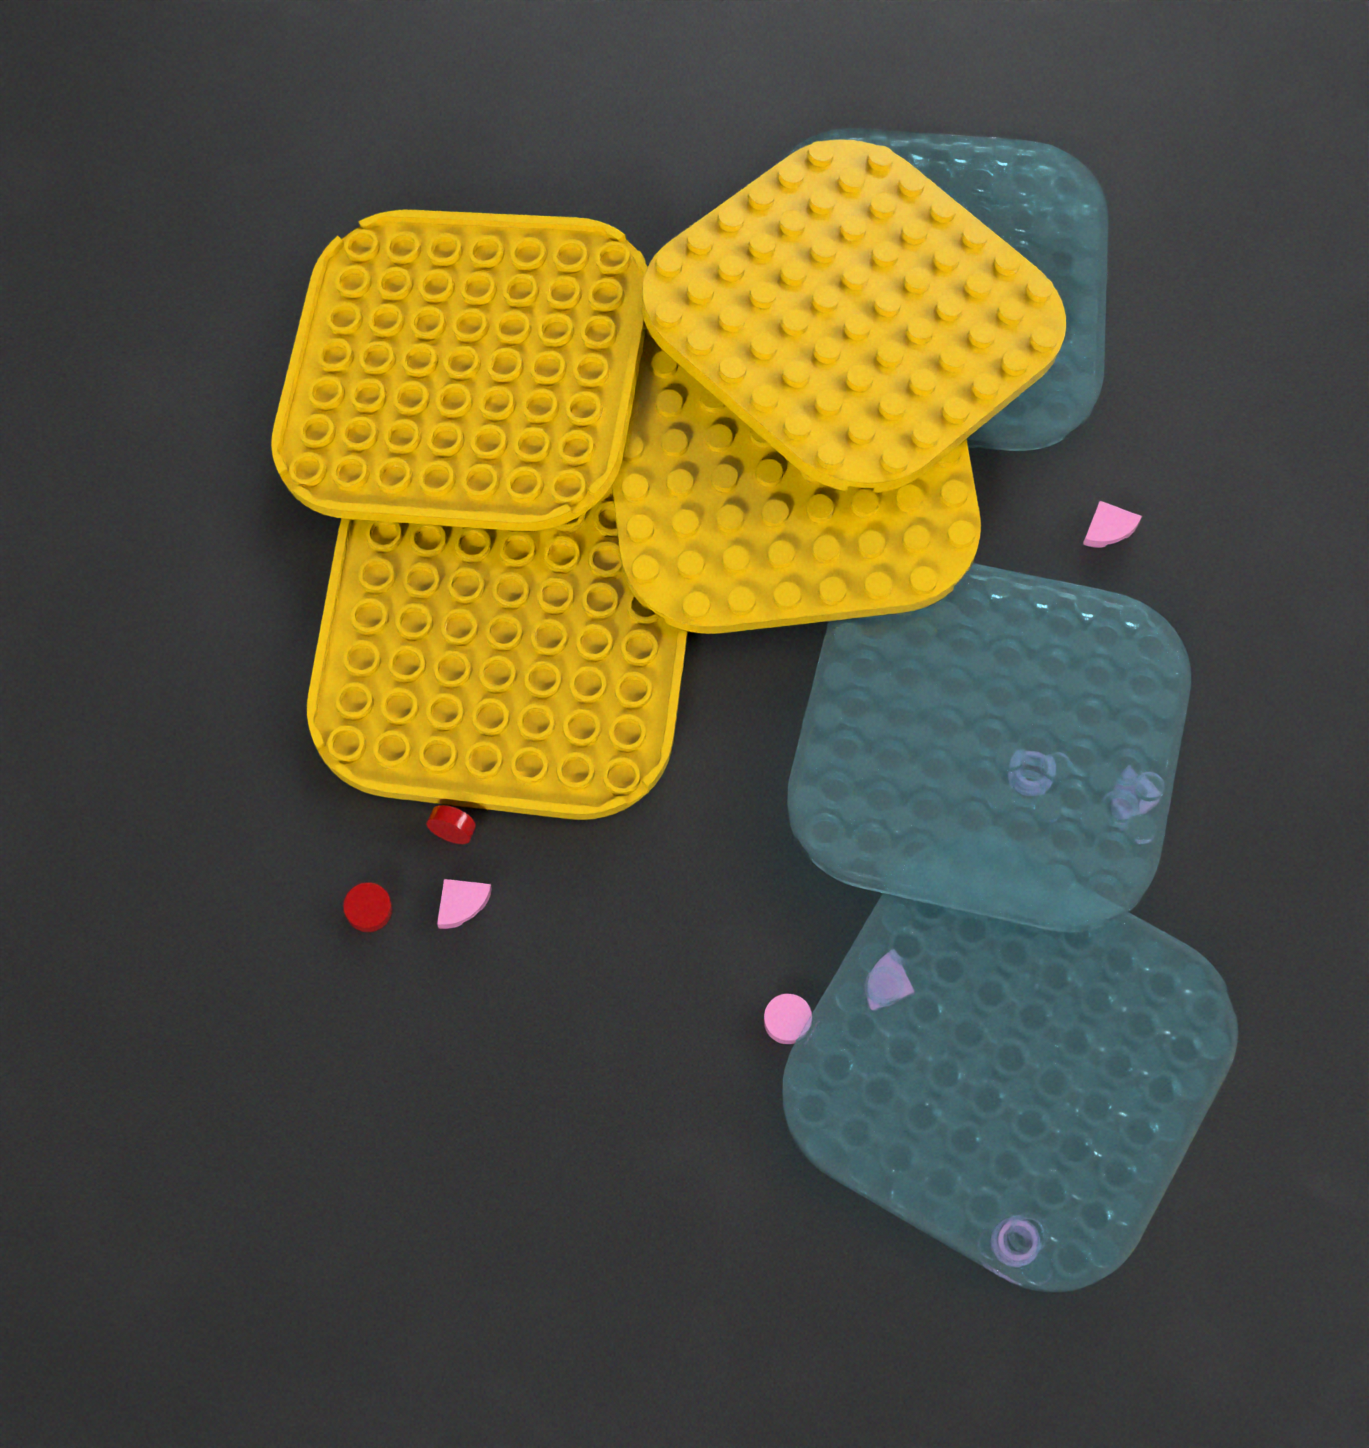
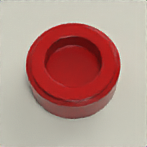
M447 805L435 806L426 823L432 833L456 844L469 843L476 828L474 820L468 814Z
M370 882L358 884L345 897L343 907L346 918L359 931H377L383 928L391 918L392 903L386 890L378 884Z

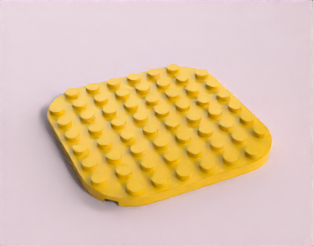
M856 140L816 141L787 156L665 244L649 263L642 286L643 319L649 333L659 347L797 469L824 485L847 491L848 486L873 488V493L884 492L904 486L923 475L1039 380L1054 364L1066 332V315L1062 300L1053 283L1044 273L913 165L892 152L891 149L886 146H877Z
M393 210L378 213L358 221L360 227L342 239L337 235L324 249L314 266L273 426L271 447L274 463L284 484L293 496L308 508L323 515L336 518L511 531H537L557 527L576 519L596 505L610 489L621 466L647 330L642 315V286L647 264L640 250L637 251L626 239L625 234L609 224L587 218Z
M648 329L646 330L623 458L619 472L612 484L623 573L632 593L644 608L647 606L654 613L664 618L665 623L673 627L704 634L879 616L915 611L938 602L954 590V586L970 570L979 545L981 521L967 439L923 475L899 488L873 493V488L848 486L847 491L835 489L810 478L791 464L663 351L652 338Z
M612 485L597 504L581 516L557 527L537 531H511L341 518L308 692L307 719L309 730L319 755L331 771L350 786L375 796L564 819L587 820L606 817L627 809L642 799L656 785L667 767L674 742L688 631L665 623L664 618L654 613L647 606L644 608L628 586L620 558Z

